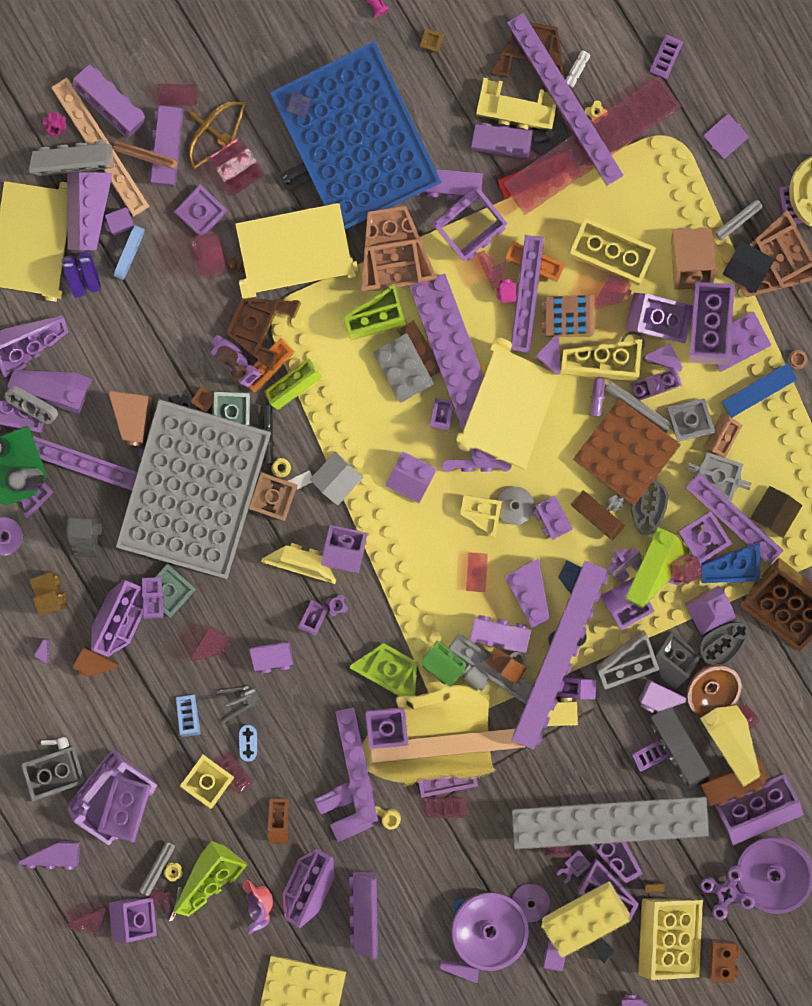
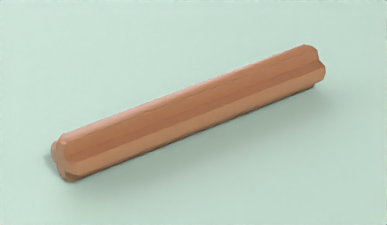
M120 141L114 142L113 150L170 169H175L178 163L176 159Z

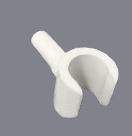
M66 737L41 741V745L57 744L59 750L69 747Z

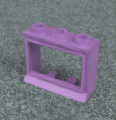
M476 186L432 223L463 261L472 259L477 254L475 251L480 247H486L491 242L490 239L495 234L497 236L500 235L508 224ZM479 197L497 220L460 251L442 227Z

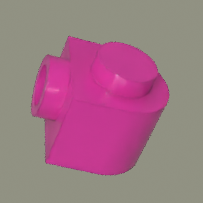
M512 279L500 280V288H496L497 299H501V303H515L516 283H512Z

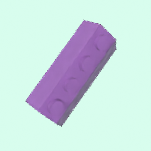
M785 774L765 782L762 786L763 788L757 792L752 793L750 790L745 792V796L739 799L732 797L727 799L728 802L721 806L715 804L723 826L733 845L804 815L801 803Z

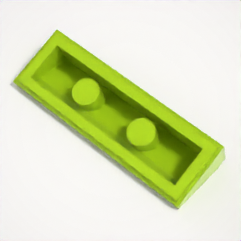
M309 358L264 392L270 405L279 410L319 381L322 375Z

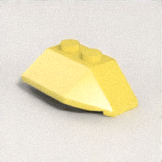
M291 543V546L286 545L261 560V562L333 584L336 583V578L331 569L321 565L323 556L320 555L321 551L310 548L309 552L301 550V545Z

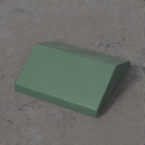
M213 392L212 415L249 425L250 393Z

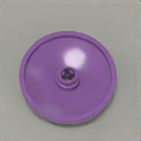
M771 836L756 840L745 849L738 861L737 866L743 870V877L737 882L739 889L743 894L751 893L754 895L756 900L754 907L759 910L773 914L791 912L800 907L812 891V861L802 847L789 839Z
M495 892L480 893L466 900L457 910L451 928L452 941L460 957L469 965L485 971L500 970L515 962L526 947L529 933L528 922L520 906L511 898ZM491 927L489 933L485 932L486 928Z

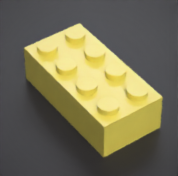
M584 218L568 256L639 286L656 248Z
M609 881L544 916L542 927L563 958L629 922V912Z

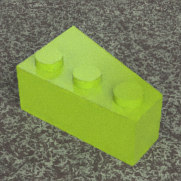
M395 284L344 317L350 341L406 325Z

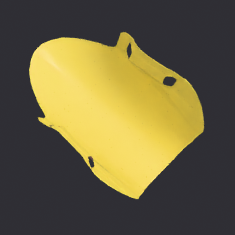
M452 686L417 697L400 696L396 700L398 708H405L408 740L488 731V700L477 691L468 687ZM449 692L450 698L443 701V695ZM406 700L413 704L414 709L407 706ZM368 736L362 744L367 769L370 773L389 781L405 783L404 785L446 777H457V779L472 778L495 771L490 751L372 763V752L369 748Z

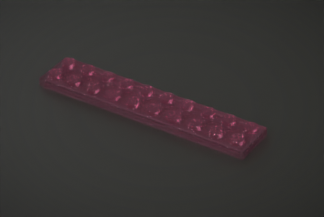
M658 76L591 123L610 154L614 155L679 110L681 105L661 77ZM572 135L503 183V186L523 214L527 215L595 167L576 136Z

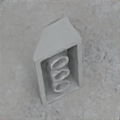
M95 141L94 145L76 143V147H68V145H58L57 149L39 147L38 151H32L29 173L47 176L66 174L67 172L114 168L112 145L106 143V141Z

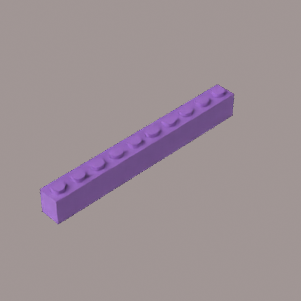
M584 560L513 734L512 741L534 749L535 745L539 747L543 737L540 735L542 728H547L550 720L547 716L550 710H554L557 703L555 699L557 692L561 693L565 684L562 679L565 674H569L572 664L569 663L571 657L576 656L579 650L578 640L579 638L583 639L587 630L584 627L587 620H591L594 610L591 608L594 602L598 603L601 592H599L601 584L605 585L608 579L607 569Z

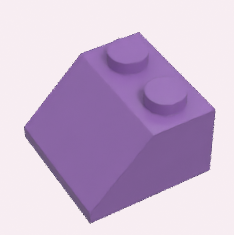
M403 451L385 486L420 503L437 469Z
M290 641L257 646L250 649L254 670H259L260 674L271 672V668L278 667L279 671L290 669L289 665L294 664Z
M404 707L366 711L370 749L408 745Z
M153 897L126 899L109 903L113 942L128 943L157 936Z

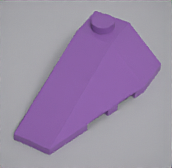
M58 316L0 330V371L3 377L12 375L14 370H22L33 357L37 358L40 356V352L47 346H52L65 336L69 331L64 317Z

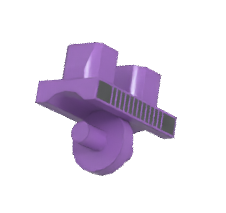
M634 547L629 551L626 548L620 552L617 548L613 550L615 556L610 559L612 564L607 567V570L621 582L630 576L625 570L631 565L636 571L642 563V555Z

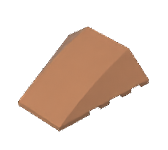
M406 206L368 212L361 292L387 290L393 284H395V288L406 287L437 279Z
M788 210L750 244V246L775 260L756 293L740 285L747 298L812 281V256Z

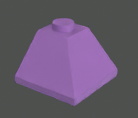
M719 585L685 603L701 636L736 618L725 592Z

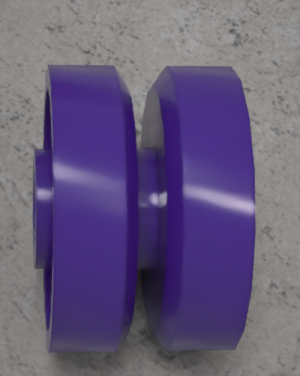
M89 250L78 254L79 265L73 256L62 258L65 277L75 298L85 296V284L91 293L102 290L96 266Z

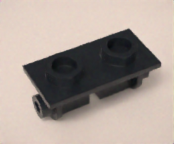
M304 162L280 173L288 191L312 180Z

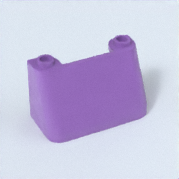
M115 750L105 757L72 798L67 808L76 824L108 845L118 837L98 832L114 777L119 776L150 785L149 796L155 792L157 787L154 780Z

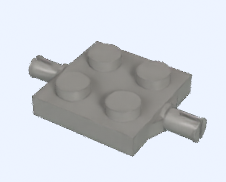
M706 452L700 466L688 464L687 471L697 474L700 472L730 501H732L738 487L750 490L749 486L752 483L741 480L742 463Z

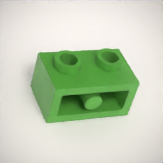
M438 640L423 655L420 662L427 672H432L442 684H447L449 687L464 672L467 663Z

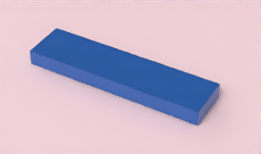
M789 363L723 400L721 403L729 417L733 418L798 379Z

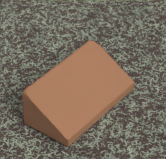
M722 414L714 427L715 433H711L704 448L720 457L726 458L742 424Z

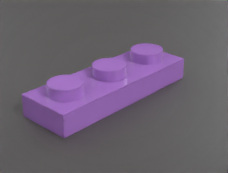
M446 777L418 781L421 797L478 786L476 777L465 779Z

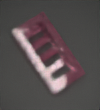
M228 752L216 764L223 769L222 765L230 759L231 763L224 770L227 772L235 766L236 769L230 775L234 776L238 772L241 773L238 778L230 783L239 795L254 780L231 753ZM245 778L246 781L240 786H238L237 783L241 779Z
M467 797L426 798L427 818H465L467 816ZM433 803H436L437 813H433ZM441 803H444V813H441ZM449 803H452V812H449ZM457 803H460V812H457Z

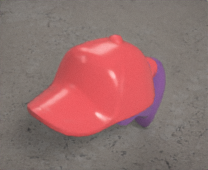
M246 880L242 886L247 894L248 911L253 920L247 929V934L249 935L268 925L270 921L269 912L273 907V896L267 887H255L249 880Z

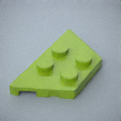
M385 643L349 667L398 696L415 697L417 661Z

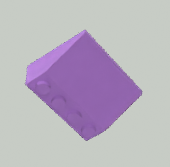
M376 871L353 872V877H349V889H353V896H350V908L354 909V916H350V927H354V935H350V946L354 947V952L374 959L377 958L378 951Z

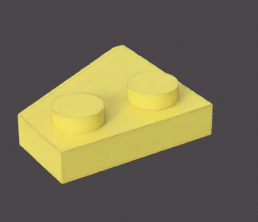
M464 495L461 515L490 536L496 538L502 501Z

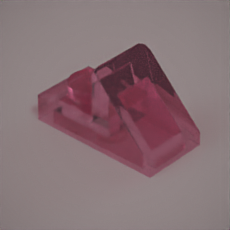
M485 250L477 253V257L493 290L498 287L507 261L492 267L494 261L490 253L486 254Z
M101 907L71 920L68 923L70 930H83L88 927L87 924L89 923L94 937H96L107 912V907Z

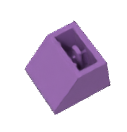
M634 577L601 595L619 630H623L655 612L650 602L642 608L625 600Z

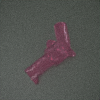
M152 889L148 896L154 898L153 900L156 901V905H163L164 914L171 913L170 900L168 898L170 892L165 893Z

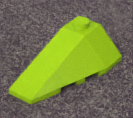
M657 528L625 600L643 608L682 568L689 550L675 534L662 528Z

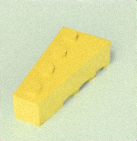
M642 339L563 350L560 373L637 381L640 369Z

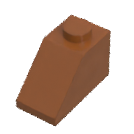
M85 646L80 652L73 668L76 669L77 674L86 678L87 675L93 676L116 669L120 664Z

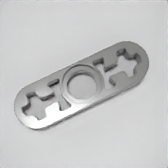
M11 386L5 393V399L9 404L45 424H51L58 416L57 410L52 405L17 386ZM28 402H31L35 408L29 406Z

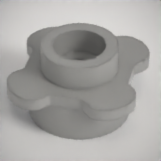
M615 495L606 501L607 510L615 512L621 509L625 503L624 498Z

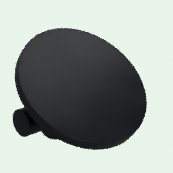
M557 119L553 121L552 130L533 127L531 129V145L537 153L543 156L557 155L567 144V129Z

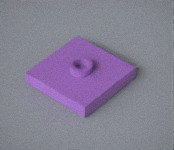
M201 184L174 211L201 239L228 212Z

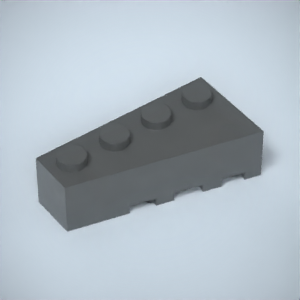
M672 707L651 716V723L649 725L653 732L658 733L660 736L659 742L664 750H668L670 754L669 760L674 767H677L678 775L683 784H686L688 789L708 779L710 772Z

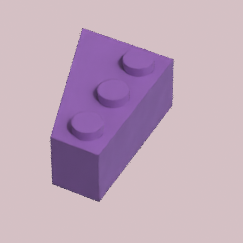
M479 615L478 618L474 617L469 638L470 642L483 643L524 653L527 652L531 630L527 629L528 625L516 623V626L508 625L509 621L497 619V622L489 621L490 617Z
M594 857L592 865L577 889L578 894L583 896L610 881L628 910L630 921L639 903L605 866Z

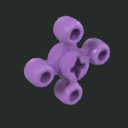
M735 865L729 868L727 873L728 880L724 884H718L710 876L704 877L700 882L702 891L706 893L714 892L719 897V903L714 906L712 911L714 918L717 920H723L727 917V907L731 902H738L742 908L747 910L755 905L754 895L751 893L743 894L737 890L736 884L743 877V870L739 866ZM732 872H737L738 876L733 875ZM705 883H710L711 886L708 887ZM730 888L729 896L725 897L726 891ZM745 899L750 900L751 903H746ZM717 910L723 911V914L718 913Z

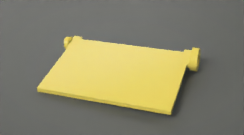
M4 181L0 206L1 288L39 293L42 296H46L45 300L57 302V298H62V291H59L63 267L62 258H64L68 235L67 182H60L58 190Z
M339 203L236 223L247 279L239 280L243 299L256 297V292L347 274L348 278L356 277L355 273L359 272L357 261H353L350 258Z
M495 338L490 348L493 354L462 434H458L456 442L459 443L458 447L462 450L469 451L470 448H476L525 470L560 375H555L550 370L510 353L512 343L503 338Z

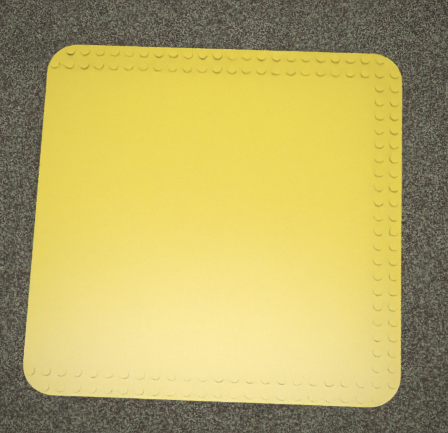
M662 135L650 136L610 153L624 176L607 187L592 162L576 168L574 171L494 204L493 206L508 223L505 226L506 229L498 236L495 234L486 247H480L475 251L477 254L470 260H461L437 230L419 237L436 276L446 274L478 362L487 365L493 354L490 348L495 338H503L509 342L512 341L516 302L501 303V299H497L496 288H500V280L512 279V283H516L517 301L521 266L505 260L510 245L514 241L524 246L525 235L544 237L542 254L564 263L565 266L558 282L539 275L530 352L510 350V353L549 370L536 358L553 338L545 337V333L541 331V323L545 321V313H541V303L545 302L546 297L594 295V334L591 337H559L560 365L563 350L621 342L622 337L626 333L631 332L626 330L634 292L646 293L694 306L695 289L674 290L673 230L680 228H711L716 263L713 283L735 284L732 323L754 311L771 346L722 372H719L716 364L690 363L692 311L686 343L641 334L644 338L645 346L641 352L637 381L669 370L643 361L644 356L669 343L673 347L683 368L681 372H678L682 386L640 401L670 421L667 407L705 398L713 426L715 427L722 414L729 416L721 403L723 400L785 365L756 297L751 296L747 298L740 284L722 275L735 253V249L729 236L721 241L715 236V232L724 224L692 153L683 143L672 137ZM485 208L442 227V229L461 251L497 219L488 208ZM584 218L656 248L639 286L568 256ZM364 262L358 264L359 272L355 273L356 277L348 278L347 274L327 278L290 294L284 301L299 300L301 305L295 319L276 313L271 325L274 343L283 338L295 351L284 363L288 373L310 358L322 375L319 381L298 395L326 461L336 451L364 477L346 496L344 502L357 531L368 533L365 549L414 660L417 661L418 670L429 694L449 688V686L442 684L437 679V676L432 672H427L422 667L420 662L423 655L436 640L446 648H449L459 633L469 640L474 617L478 618L479 615L490 617L489 621L497 622V619L509 621L508 625L516 626V623L528 625L527 629H530L531 633L527 652H522L526 657L524 666L527 669L521 678L533 686L550 646L548 642L549 635L556 631L584 560L607 569L612 564L610 559L615 556L613 552L615 548L620 552L624 548L629 551L633 547L642 555L641 560H643L656 532L655 530L651 535L647 536L639 533L632 517L631 503L625 499L621 509L615 512L610 511L611 514L625 525L613 541L570 505L582 490L587 492L606 509H608L606 501L615 495H619L577 464L573 458L618 401L617 398L605 390L610 381L614 382L635 397L631 383L636 381L603 378L605 379L603 396L605 400H603L601 417L589 415L594 379L598 377L560 374L525 470L512 465L511 469L507 472H503L500 468H492V472H481L480 468H473V472H461V468H453L452 471L445 472L442 469L444 461L473 460L470 450L460 449L458 447L459 443L456 442L458 434H462L463 431L454 407L449 431L430 428L435 398L451 401L441 372L431 377L434 385L400 403L373 352L399 338L400 334L397 330L401 327L350 341L344 317L385 291L361 292ZM409 286L396 288L405 324L414 320L431 348ZM630 334L625 337L624 342L640 340V337ZM793 382L732 418L742 424V427L726 458L742 463L741 480L752 483L749 486L750 490L738 487L731 501L749 519L769 486L790 495L803 505L784 538L754 522L783 549V552L778 557L799 572L812 566V423ZM671 426L665 433L677 441ZM711 434L679 441L681 446L655 479L668 492L667 509L658 527L675 534L688 550L689 548L677 531L711 510L686 488V485L697 475V473L687 471V467H689V463L700 466L706 452L714 454L704 448ZM403 451L437 469L420 503L385 486ZM653 484L647 489L649 495L644 497L645 500H648V504L643 506L647 513L654 509L650 505L651 501L655 500V497H652V492L656 491ZM509 487H521L531 494L534 501V510H536L535 505L556 496L573 530L554 540L551 537L547 538L542 530L545 527L542 520L538 521L533 512L526 522L519 525L508 524L499 517L496 538H494L461 515L463 496L470 495L497 500L503 490ZM513 502L512 508L518 509L519 504L517 502ZM713 513L732 544L707 560L749 546ZM646 517L645 524H641V528L646 533L648 529H651V526L648 525V517ZM717 546L706 552V554L717 548ZM689 550L683 564L680 585L666 583L649 601L655 612L627 628L619 630L601 596L598 603L594 602L591 608L594 610L590 621L587 620L584 626L587 628L586 642L579 646L576 656L571 657L569 662L572 664L570 672L611 655L643 629L649 638L692 619L685 603L718 585L725 592L729 602L749 594L758 581L702 583L701 564H697ZM760 556V578L778 557L769 565ZM539 558L549 619L532 628L504 576ZM631 565L625 570L630 576L623 582L607 570L606 574H609L605 585L601 584L599 592L603 595L631 578H635L638 570L635 571ZM472 642L489 655L495 648V646ZM498 647L509 656L514 652V650ZM519 654L516 657H512L520 663L523 661ZM459 676L458 679L450 686H464L470 688L465 682L462 681L463 678L461 676ZM489 678L486 680L488 685L483 691H477L488 700V709L514 697ZM449 692L443 695V701L450 698Z

